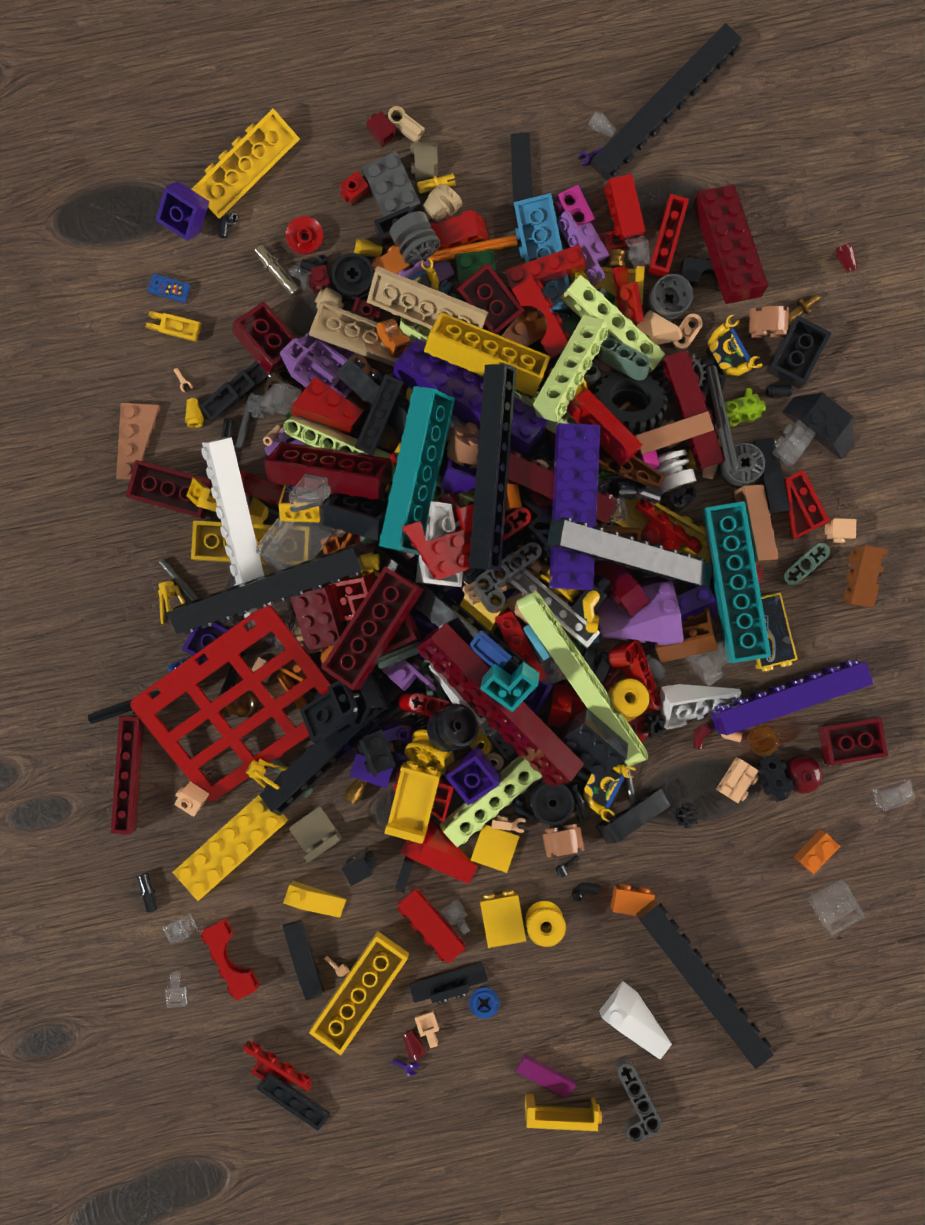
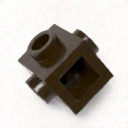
M285 366L272 371L267 376L268 380L264 387L277 400L282 397L287 398L288 392H293L292 388L297 381L291 377Z

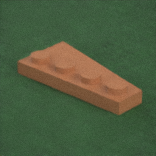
M121 403L116 479L130 480L135 460L144 461V454L150 442L149 438L152 429H154L160 405Z

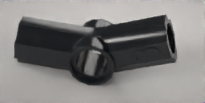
M628 479L612 480L609 483L608 493L615 498L625 497L628 500L639 498L656 504L660 501L662 490L661 488L657 490Z

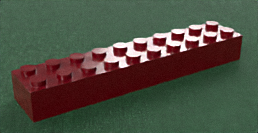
M446 622L431 631L416 647L420 655L433 664L434 669L447 679L449 685L456 688L461 693L462 698L470 702L475 707V711L489 721V725L502 735V738L516 749L519 756L525 758L530 763V767L543 776L547 784L556 786L570 782L582 768L584 763L524 702L511 712L480 689L482 677L489 671L490 667Z

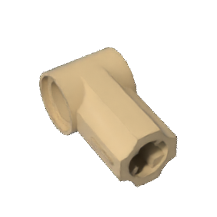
M394 106L389 110L388 120L395 129L411 141L417 142L425 128L405 114L403 108ZM394 116H399L402 119L399 121H395L392 118Z

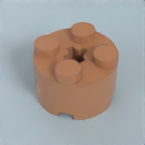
M764 306L761 311H756V308L749 309V334H751V338H763L766 335H770V338H781L782 335H787L789 331L788 307Z
M468 422L466 425L456 426L446 448L448 450L447 455L452 461L462 466L465 463L471 464L470 468H477L478 436L480 430L477 429L476 424Z
M577 824L564 825L563 830H558L556 827L544 829L545 833L542 836L546 856L551 857V853L556 856L577 853V848L580 851H584L581 828L577 827Z

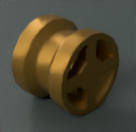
M620 249L609 250L606 267H625L624 258L626 257V252Z

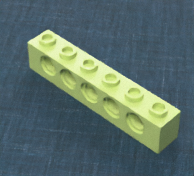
M581 275L571 283L560 297L579 317L582 318L583 315L604 319L608 329V336L647 355L650 358L648 374L655 369L665 356V353L658 345L654 344L644 332L640 331L630 319L626 318L615 305H612L601 292L597 291Z
M583 315L533 403L537 417L559 422L561 416L566 413L567 405L570 400H573L577 387L582 384L584 375L590 369L594 356L599 353L603 340H606L608 336V329L604 319Z
M518 756L499 772L501 774L499 786L469 805L464 802L445 819L444 823L441 822L439 824L443 833L456 847L466 843L473 833L480 831L487 821L495 818L501 809L510 805L516 796L524 793L530 784L542 777L539 772L530 767V763L525 758ZM526 771L524 776L519 777L520 773ZM511 784L509 789H504L506 785ZM497 797L495 801L490 802L491 798ZM482 809L481 813L475 814L477 810ZM468 822L466 826L460 827L462 823Z

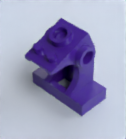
M392 722L371 731L382 728L387 743L396 739L400 740L403 750L411 743L414 729L407 722Z

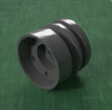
M421 211L403 216L393 224L389 231L395 245L399 247V252L406 264H416L429 258L438 250L441 244L435 231L430 229L431 225L425 213Z
M667 274L660 278L648 293L646 298L647 310H651L672 322L678 319L691 305L693 288L683 276Z
M740 443L734 446L738 471L728 472L726 461L719 463L718 466L721 479L732 487H742L754 482L762 475L765 469V458L761 450L753 444ZM743 460L746 462L745 467L741 466Z

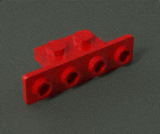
M627 267L613 268V281L619 311L637 326L636 323L644 321L638 282H629Z
M642 499L638 502L636 509L650 519L641 530V535L654 545L664 546L663 550H677L683 543L696 554L700 553L703 545L698 538L687 534L682 526L675 525L666 514L655 510L650 502L643 501Z
M510 610L496 616L495 621L503 634L505 644L540 673L539 681L546 679V673L514 611Z
M254 1041L246 1042L243 1050L258 1059L250 1073L262 1080L270 1071L289 1084L292 1081L309 1091L312 1080H310L307 1074L299 1073L294 1070L291 1064L278 1060L274 1053H267L261 1049L258 1043Z

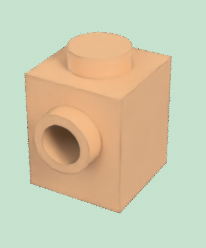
M830 519V522L825 524L827 539H833V543H845V540L856 539V519Z
M189 782L186 787L181 786L176 793L178 798L174 805L194 817L203 807L209 793Z

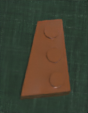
M523 306L522 308L525 311L505 326L499 333V336L526 347L543 338L547 331V321L533 306Z
M866 545L853 548L849 555V562H851L850 570H848L846 575L848 587L844 591L845 605L874 608L880 586L877 583L878 574L884 570V566H881L883 554L887 555L889 549Z
M709 607L704 608V612L694 617L691 615L687 617L686 621L682 622L684 640L682 643L658 645V642H655V648L661 663L718 650L714 622Z

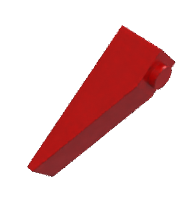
M430 820L423 843L405 839L400 850L401 854L468 884L478 867Z

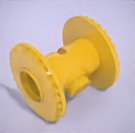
M635 679L621 680L607 692L611 697L614 709L623 715L627 722L634 720L642 714L649 704V694L646 687Z
M539 901L528 909L525 923L530 939L542 947H550L559 943L566 931V923L559 907L550 901ZM544 922H549L547 925H541Z

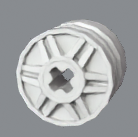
M685 449L670 451L658 456L659 466L656 470L666 476L659 487L662 490V494L678 489L684 484H691L697 481L693 469H683V466L690 462L689 459L680 460V458L687 455Z

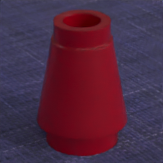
M850 242L835 249L837 253L835 255L847 273L858 268L854 246H851Z
M412 1029L402 1035L408 1057H411L412 1061L426 1054L424 1050L426 1047Z

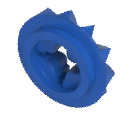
M480 987L473 991L469 997V1008L478 1018H490L499 1009V997L489 987ZM480 998H482V999H484V1000H485L486 998H489V1000H488V1005H489V1007L486 1006V1005L480 1006V1004H481Z

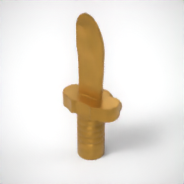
M814 294L806 301L802 298L798 300L799 307L789 313V321L793 320L803 311L809 314L811 312L810 307L820 300L819 296Z

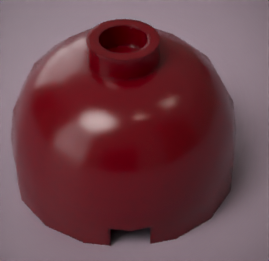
M800 755L790 758L785 763L787 771L784 772L786 777H790L793 782L792 791L799 794H807L815 791L821 785L823 772L820 765L813 758Z

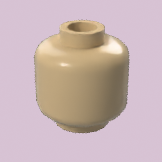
M330 287L321 288L314 301L317 303V309L321 302L340 309L344 306V303L341 302L342 295Z

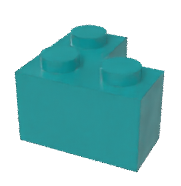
M525 662L512 675L494 664L482 677L480 689L513 712L538 686L540 673Z

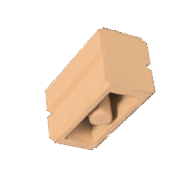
M736 757L716 790L736 803L744 801L748 795L747 789L758 780L759 776L757 774L759 771Z

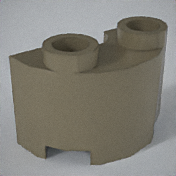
M437 142L410 143L411 156L414 155L415 162H411V174H415L416 181L432 179L434 176L438 177Z

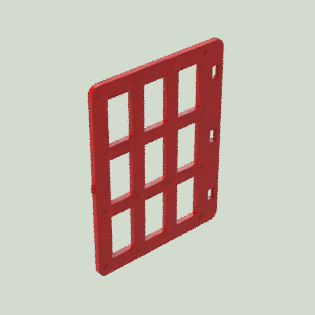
M268 605L254 611L134 697L130 705L132 710L193 784L209 793L206 800L213 802L249 778L246 770L253 760L258 762L259 759L270 763L282 757L283 753L309 736L304 721L295 726L283 708L313 687L321 695L329 691L328 686L331 685V682L275 609ZM253 619L257 625L248 630L244 625ZM272 631L285 647V650L253 672L240 653ZM205 654L208 660L200 665L196 659ZM294 659L307 677L274 699L261 681ZM229 661L243 680L211 702L198 686V683ZM158 688L161 693L153 698L149 693ZM251 689L264 707L235 728H232L219 711ZM187 691L200 710L169 731L155 713ZM270 717H273L285 732V735L254 756L240 738ZM209 719L222 737L191 758L178 740ZM230 746L242 760L243 764L212 784L199 767Z

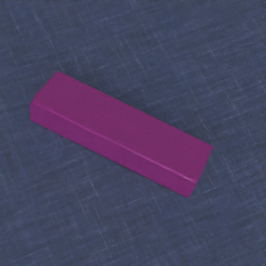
M526 1054L523 1055L515 1072L566 1099L576 1086L575 1080Z

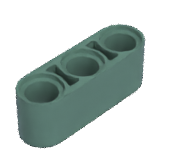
M607 336L606 340H603L598 353L600 361L635 380H644L647 377L650 367V358L647 355L611 336Z

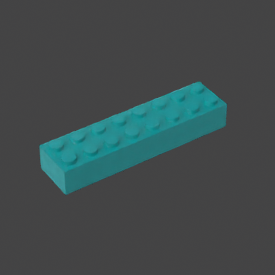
M413 387L379 543L381 547L419 555V552L413 547L411 540L407 534H404L401 526L421 521L423 531H425L430 503L434 498L455 398L434 388Z
M745 501L706 507L701 511L710 564H713L712 576L727 663L771 657Z

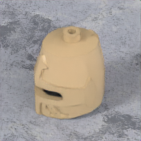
M442 183L428 195L422 206L428 221L432 219L434 222L439 223L446 217L456 213L462 207V200L452 188Z

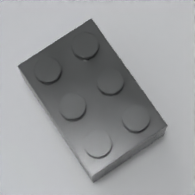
M397 151L362 166L363 176L369 185L382 217L410 206L412 212L421 211L420 201Z

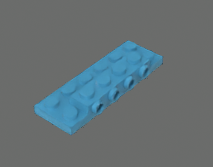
M551 193L514 202L518 228H515L517 240L521 239L522 246L519 247L521 258H525V263L561 251V239ZM568 276L542 284L544 296L548 295L554 305L551 307L553 312L570 309L560 299L570 286Z

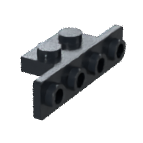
M479 962L410 983L409 987L414 1003L431 998L432 1003L442 1004L447 1002L448 998L455 996L456 998H462L470 992V986L486 982L488 979L483 963Z

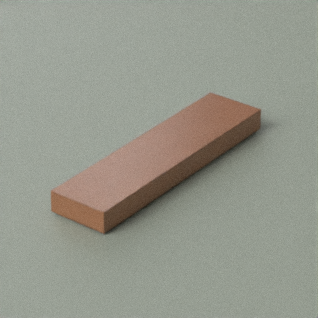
M707 411L636 435L635 437L643 444L639 449L640 455L711 432L714 430Z

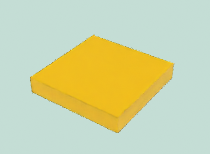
M484 824L478 836L471 861L507 873L520 836Z

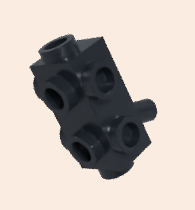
M773 754L764 755L762 760L759 761L757 770L759 771V777H762L764 780L763 788L765 794L769 795L771 801L779 802L788 799L792 792L791 789H793V782L790 777L787 778L784 771H787L785 761L780 760L779 756L773 757ZM774 765L775 769H771L769 766Z

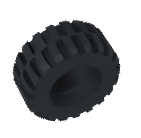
M617 370L614 374L611 372L605 375V378H601L598 385L595 386L593 395L634 436L660 428L663 423L667 408L666 392L663 387H660L661 384L657 380H653L651 375L648 374L644 380H635ZM621 401L632 402L643 410L627 412L619 409L614 403Z

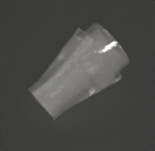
M596 111L588 122V125L591 127L590 129L609 138L612 137L617 129L602 112Z

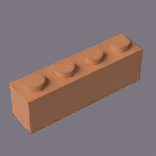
M747 485L734 491L736 503L745 501L755 564H769L778 560V550L775 544L774 530L772 529L771 514H769L764 485Z

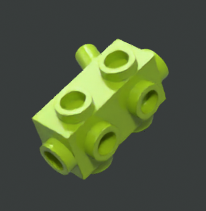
M745 389V394L742 398L724 402L730 427H735L738 423L745 421L753 422L757 418L762 417V412L766 411L764 401H760L758 394L752 395V389Z

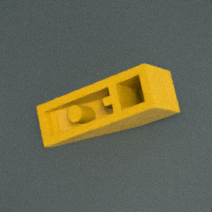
M292 880L283 903L301 910L340 918L346 898Z

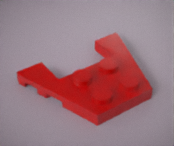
M474 504L456 509L461 530L426 541L421 521L401 526L404 534H407L411 544L417 549L422 557L421 559L436 580L471 569L469 568Z

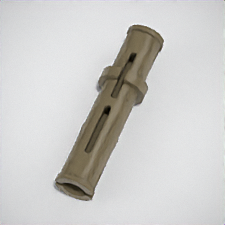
M263 245L258 246L253 253L262 261L264 268L275 276L291 297L300 291V287L279 265L277 258L273 257Z

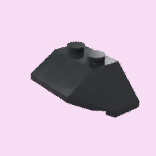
M824 393L794 397L781 412L839 459H843L854 445L853 416Z

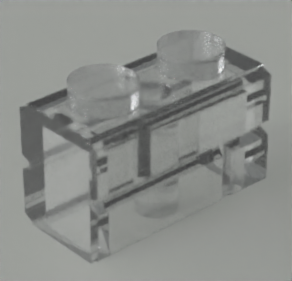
M797 420L793 425L790 423L783 431L784 437L780 436L774 443L776 448L772 452L773 455L781 459L788 467H791L800 458L816 435L812 429L807 428V425L800 420Z

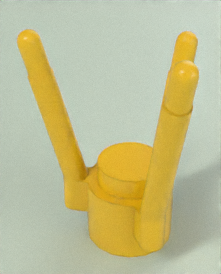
M174 581L158 584L161 624L165 623L164 599L167 612L170 610L169 598L175 597L174 593L177 594L181 604L186 603L179 586H175Z
M259 759L258 762L253 760L246 770L249 777L257 781L263 788L269 784L278 790L279 786L264 776L266 772L264 766L282 771L288 768L266 762L262 759Z

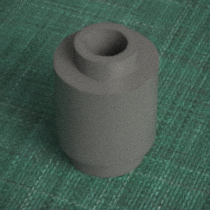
M650 652L645 656L653 679L657 682L665 676L664 672L666 669L658 658Z

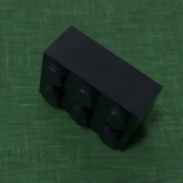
M797 315L790 322L787 335L783 336L765 372L798 389L806 384L831 332Z
M334 493L324 503L323 525L378 541L382 533L384 516L389 500L382 497L379 499H368L367 497Z
M588 708L559 727L558 738L584 763L583 766L597 778L627 759L628 743Z

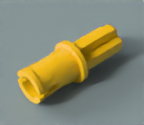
M451 173L440 177L434 176L432 179L419 181L417 183L419 193L433 191L442 183L449 187L456 186L455 180L447 182V180L454 179V174Z

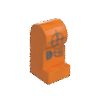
M394 319L377 323V333L390 356L401 355L409 347L411 341L409 337L403 335Z

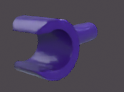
M602 147L589 154L581 153L578 156V160L584 157L587 158V161L583 162L582 166H588L590 160Z
M395 1058L392 1060V1063L405 1069L408 1076L418 1074L413 1071V1068L417 1069L420 1067L417 1062L407 1064Z

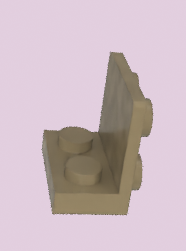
M321 806L289 827V830L306 853L303 857L307 863L335 845L342 838Z

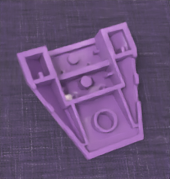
M309 332L302 338L291 340L280 352L291 377L304 387H307L312 379L317 377L344 398L353 391L336 373L348 358L356 354V352L309 335Z
M657 576L638 582L650 603L633 617L627 612L623 613L618 608L617 603L612 601L609 596L596 609L597 615H599V626L603 638L634 639L645 643V641L658 642V645H669L684 641L681 613L672 580Z

